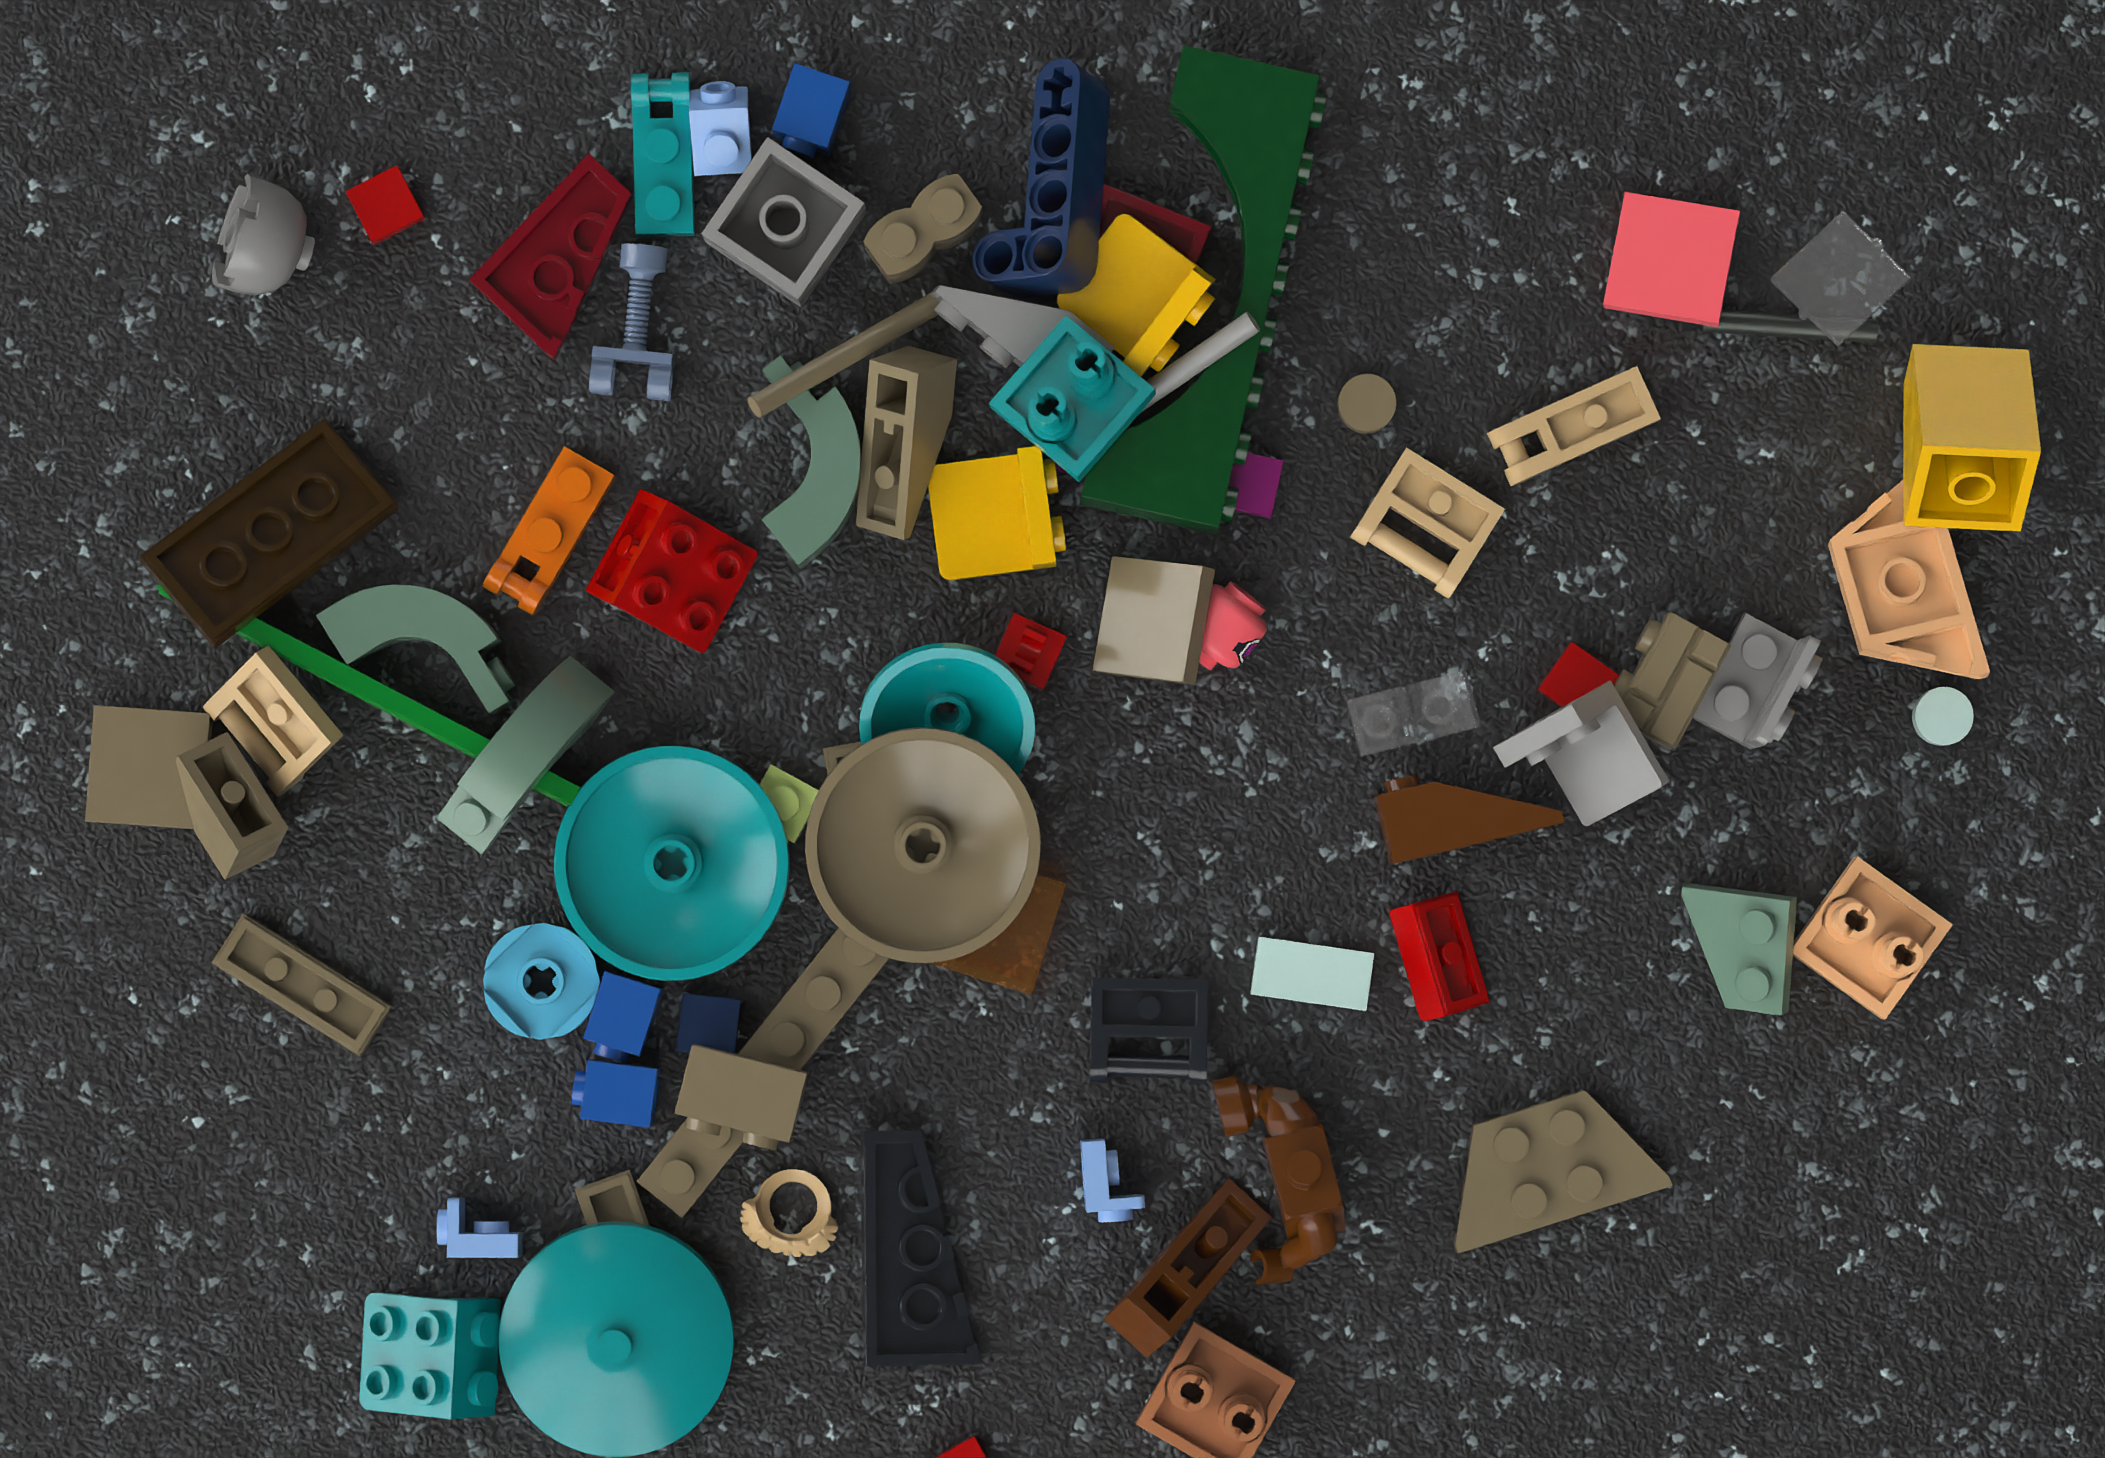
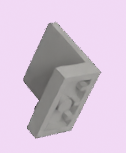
M1747 613L1743 614L1728 642L1731 648L1695 712L1693 719L1749 749L1764 746L1767 742L1771 743L1773 739L1779 741L1795 713L1794 709L1787 706L1795 691L1798 692L1801 687L1804 689L1808 688L1821 665L1823 658L1815 654L1821 641L1811 635L1796 640Z
M1611 680L1532 723L1493 747L1505 768L1524 757L1528 759L1531 766L1545 759L1584 826H1589L1668 783L1666 774Z

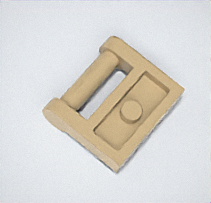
M1406 447L1350 538L1363 546L1367 542L1376 546L1435 583L1434 590L1449 599L1505 509ZM1388 509H1392L1456 549L1457 553L1451 563L1448 565L1381 523Z
M270 646L256 652L203 706L204 710L210 714L214 721L220 719L269 777L266 784L277 797L297 784L304 774L343 736Z

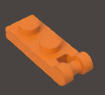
M564 446L500 557L487 574L483 588L497 596L504 592L519 601L518 608L534 616L547 597L616 476ZM522 557L540 567L532 581L514 572Z

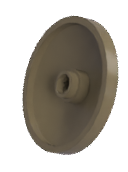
M914 727L887 732L870 739L848 753L833 768L821 785L812 804L807 823L805 853L807 869L815 894L825 912L842 932L864 948L881 956L911 963H932L951 960L972 953L995 939L1012 923L1026 903L1034 886L1040 860L1041 841L1036 811L1023 782L1002 757L991 748L964 734L933 727Z

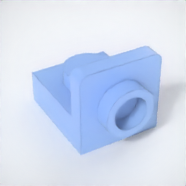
M1103 1138L1080 1140L1086 1212H1098L1099 1222L1133 1220V1209L1145 1208L1144 1195L1109 1196V1186L1119 1185L1117 1150L1106 1151Z
M465 1197L448 1198L447 1209L438 1210L437 1243L438 1245H447V1258H518L523 1256V1232H509V1221H474V1232H465Z

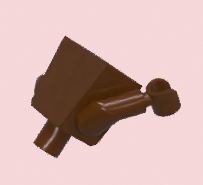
M1235 1075L1213 1080L1212 1085L1226 1138L1249 1132L1255 1118H1263V1121H1265L1269 1134L1262 1135L1261 1138L1288 1241L1281 1248L1254 1250L1250 1255V1262L1263 1261L1264 1272L1261 1278L1255 1280L1256 1284L1288 1282L1293 1277L1294 1269H1299L1329 1253L1338 1241V1231L1345 1230L1343 1203L1323 1126L1319 1123L1316 1113L1295 1090L1274 1087L1272 1085L1263 1089L1260 1085L1244 1084Z

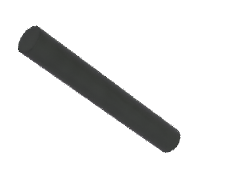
M1722 310L1719 328L1701 325V331L1876 343L1878 320Z

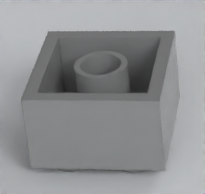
M767 137L701 234L708 245L802 308L867 211L863 201Z

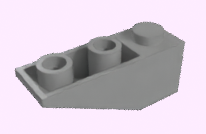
M942 285L935 287L930 293L932 297L940 302L934 311L957 330L962 331L968 325L985 338L979 347L1005 368L1012 361L1021 367L1065 315L1110 352L1115 348L1068 310Z

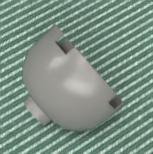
M247 174L245 176L246 187L242 185L237 187L220 231L217 244L223 245V251L227 255L225 264L218 261L213 262L212 283L217 287L237 293L261 295L272 293L285 285L295 268L302 271L306 270L312 257L315 238L306 235V214L301 203L288 190L271 181Z

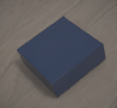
M683 993L676 1051L690 1053L693 1044H700L736 1054L742 999Z

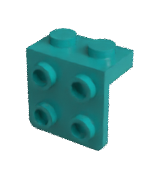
M384 1292L370 1293L366 1297L364 1307L359 1397L362 1407L366 1410L450 1420L495 1416V1401L498 1394L497 1364L501 1299L488 1297L443 1299Z

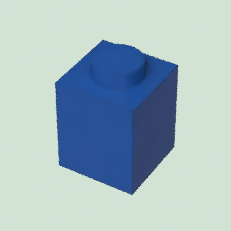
M794 63L772 127L774 137L783 141L781 146L793 155L809 160H814L816 152L830 156L852 92L850 82Z
M604 971L583 1039L596 1043L593 1053L622 1063H627L629 1054L636 1056L644 1055L665 988L611 971Z
M596 1059L587 1060L586 1071L576 1070L572 1090V1105L581 1106L580 1119L650 1128L654 1126L661 1068Z

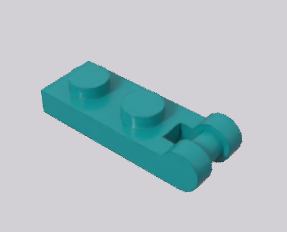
M690 72L672 73L669 79H650L649 73L631 74L635 234L637 237L695 236L693 154L689 118ZM672 101L673 118H651V102Z

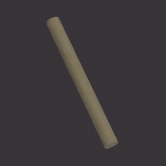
M930 293L751 395L748 397V404L751 410L759 418L936 317L938 314L934 309L940 302L932 297Z

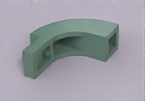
M780 355L762 371L772 384L803 365L797 361L789 367ZM819 385L786 402L808 432L811 443L810 466L804 481L795 493L762 519L800 569L824 551L839 535L855 507L859 492L862 457L859 434L852 414L836 387L832 388L817 401L812 394L820 388Z
M412 585L377 586L349 595L316 615L346 664L351 667H357L380 651L396 643L410 640L428 641L439 645L454 658L489 714L496 716L514 704L507 692L515 687L511 676L498 657L488 662L484 656L485 653L500 645L503 641L485 619L471 608L448 595L425 587Z
M569 656L531 692L494 735L457 783L459 787L439 813L437 819L480 854H483L492 846L518 808L547 771L569 747L587 732L615 691L573 657Z

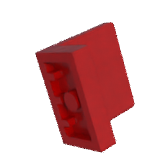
M640 489L585 591L631 614L692 649L704 653L707 651L757 558V551L675 504Z

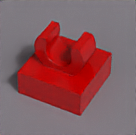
M1014 613L995 656L1009 665L1023 682L1044 690L1067 636Z

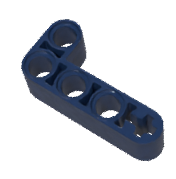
M1059 58L1051 61L1043 67L1037 78L1024 228L1000 230L987 234L979 241L972 258L973 268L980 278L1014 297L1028 298L1080 291L1091 282L1097 268L1110 93L1104 81L1069 59Z

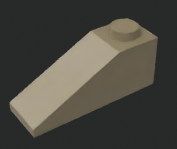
M906 346L870 359L856 526L902 540L910 538L952 417L957 359L912 346Z

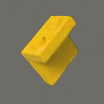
M1121 214L1115 218L1098 241L1097 268L1091 282L1080 291L1059 294L1057 304L1060 309L1071 311L1115 347L1114 350L1125 358L1123 363L1141 377L1150 367L1159 373L1180 346L1172 337L1185 320L1193 326L1198 323L1215 300L1207 291L1216 279L1132 215Z
M1038 447L1017 448L1018 454L934 466L928 490L939 572L944 579L953 581L1056 567L1055 552L1066 551L1062 516L1050 517L1047 494L1058 493L1055 462L1052 459L1043 460L1042 452Z

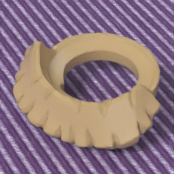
M787 1169L773 1174L761 1185L756 1197L748 1199L742 1204L744 1210H741L742 1217L740 1219L743 1223V1232L749 1236L751 1241H757L758 1246L764 1249L769 1248L773 1253L783 1252L784 1255L789 1256L792 1254L794 1257H800L802 1254L814 1256L817 1254V1251L822 1253L830 1247L829 1241H834L836 1238L833 1233L838 1230L836 1220L831 1217L830 1195L824 1184L817 1177L806 1171ZM790 1182L804 1184L812 1190L817 1200L815 1217L798 1234H787L776 1229L770 1212V1199L774 1191L781 1185Z

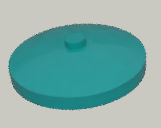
M659 746L632 752L616 759L593 775L582 786L572 805H569L565 812L557 835L554 853V874L559 899L569 922L580 938L597 955L615 967L633 975L664 981L693 979L712 974L728 967L750 952L762 940L778 916L786 895L790 873V853L784 824L771 798L750 774L731 761L708 751L683 746Z
M609 1221L573 1229L545 1245L531 1258L516 1278L502 1310L498 1341L499 1356L506 1383L521 1410L540 1430L557 1442L587 1454L606 1457H627L661 1449L689 1433L703 1420L718 1400L725 1386L731 1367L735 1336L731 1307L726 1292L712 1268L700 1254L688 1244L664 1230L635 1222Z

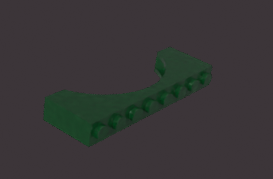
M1183 45L1171 96L1169 114L1185 126L1203 145L1228 187L1236 209L1243 252L1242 284L1234 320L1245 312H1249L1257 322L1260 331L1208 366L1199 379L1179 399L1162 412L1135 427L1125 430L1086 474L1080 501L1081 505L1215 535L1217 534L1220 520L1232 522L1239 488L1228 486L1233 464L1244 466L1252 434L1251 431L1241 429L1245 408L1257 410L1264 375L1253 373L1258 351L1270 352L1277 319L1266 317L1270 296L1282 297L1289 268L1288 262L1279 261L1283 239L1295 240L1302 210L1300 206L1291 205L1295 184L1307 185L1314 156L1313 150L1304 149L1308 127L1320 128L1327 98L1325 94L1316 93L1320 75Z

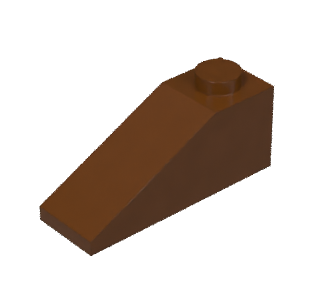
M1418 774L1384 782L1386 793L1374 797L1390 865L1565 823L1563 813L1560 810L1438 782L1421 785Z
M1228 1178L1138 1277L1103 1319L1148 1358L1175 1334L1272 1217Z

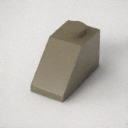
M226 732L178 755L176 764L194 832L223 878L226 880L273 857L288 830V826L229 733Z

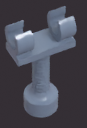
M621 244L619 268L628 271L630 278L633 279L629 282L631 286H629L630 292H628V295L630 297L628 302L630 303L627 304L629 309L626 312L628 313L626 315L628 320L625 321V324L628 326L625 327L627 331L624 333V336H626L624 338L625 344H623L621 349L593 346L589 379V392L592 394L613 395L616 362L650 365L647 398L670 401L675 356L668 353L648 352L645 346L647 344L645 340L647 334L645 333L648 332V329L645 327L649 325L647 323L649 321L647 316L650 315L648 311L650 306L648 304L651 303L649 298H651L650 292H652L650 287L653 285L650 281L654 279L656 274L666 272L667 248L644 244Z

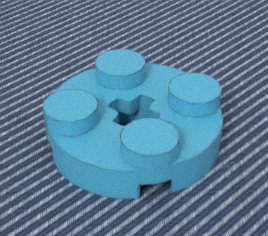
M548 923L521 926L504 935L494 945L487 957L483 978L485 1002L493 1017L508 1031L519 1036L539 1040L564 1036L583 1024L592 1012L601 984L597 959L591 948L575 932L568 928ZM536 966L541 971L551 967L557 975L552 980L556 990L551 996L544 992H539L535 996L529 993L527 987L530 986L532 979L527 973L532 967Z

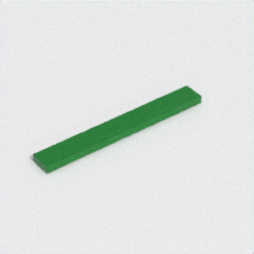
M158 584L156 588L157 590H159L158 593L172 600L169 597V595L163 590V588ZM255 618L235 633L262 648L270 646L277 656L475 759L491 740L259 618ZM548 770L534 787V790L569 807L582 787Z

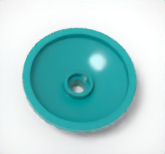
M934 643L911 649L899 655L884 666L875 676L865 693L861 705L860 740L861 744L879 735L904 728L933 727L951 730L969 736L991 748L1018 775L1025 766L1033 747L1035 714L1031 697L1023 681L1000 658L970 645ZM949 702L955 704L958 709L953 713L946 714L939 711L938 706Z

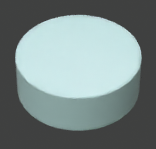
M1950 687L1934 688L1922 694L1916 701L1912 711L1913 726L1917 734L1930 744L1938 746L1954 744L1963 739L1970 731L1973 724V708L1968 698L1962 692Z

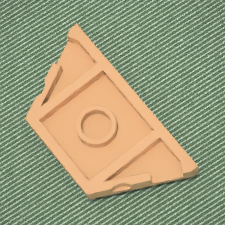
M1902 480L1887 494L1884 493L1867 508L1866 512L1855 521L1846 525L1828 543L1859 655L1974 679L1986 678L1990 673V669L1948 528L1904 526Z

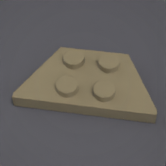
M1580 1090L1472 1125L1468 1148L1469 1156L1462 1186V1201L1457 1233H1455L1454 1247L1456 1253H1462L1672 1186L1670 1177L1585 1090Z

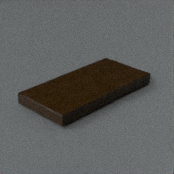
M323 418L141 554L140 563L209 644L216 649L397 512L398 503L327 420Z

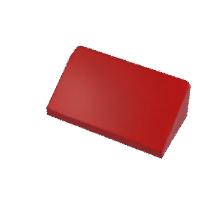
M1458 891L1390 911V919L1421 1021L1449 1016L1490 1003Z

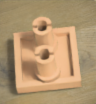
M1856 856L1853 857L1794 940L1793 956L1880 1019L1885 1020L1953 924Z

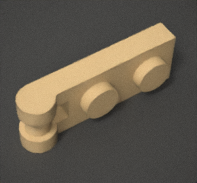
M1636 366L1487 433L1494 450L1500 448L1509 467L1504 470L1510 486H1514L1658 422L1661 418ZM1536 431L1545 452L1529 458L1521 438Z

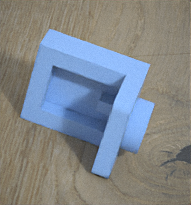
M715 81L702 85L700 89L691 90L689 118L694 176L743 173L751 162L752 151L747 87H735L730 82Z

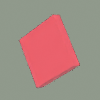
M1625 192L1603 302L1604 308L1719 328L1740 211Z

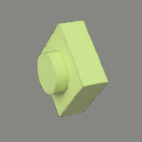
M770 765L760 785L778 810L784 824L787 839L795 844L808 821L812 804L819 790Z

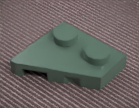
M1692 883L1683 886L1681 896L1725 1008L1780 1016L1789 1012L1797 897Z

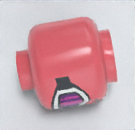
M1231 581L1226 587L1217 584L1212 585L1199 663L1209 670H1212L1217 662L1227 668H1237L1240 666L1267 631V624L1261 617L1266 611L1265 607Z

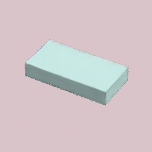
M1258 937L1250 994L1366 1011L1374 953Z

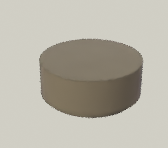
M1374 374L1355 376L1340 391L1337 401L1339 416L1343 423L1355 432L1364 434L1377 432L1390 422L1395 413V392L1391 385L1380 376Z

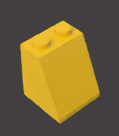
M1912 344L1904 380V526L2021 532L2041 453L2029 350Z

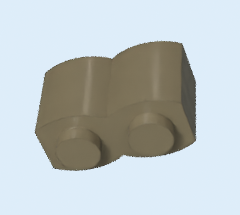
M959 174L944 176L926 186L918 194L911 208L896 210L877 221L863 241L865 251L889 284L905 281L922 271L931 261L936 250L951 248L967 239L982 221L983 209Z

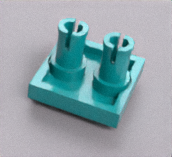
M1065 315L994 396L989 405L993 411L1080 482L1156 395L1155 388Z

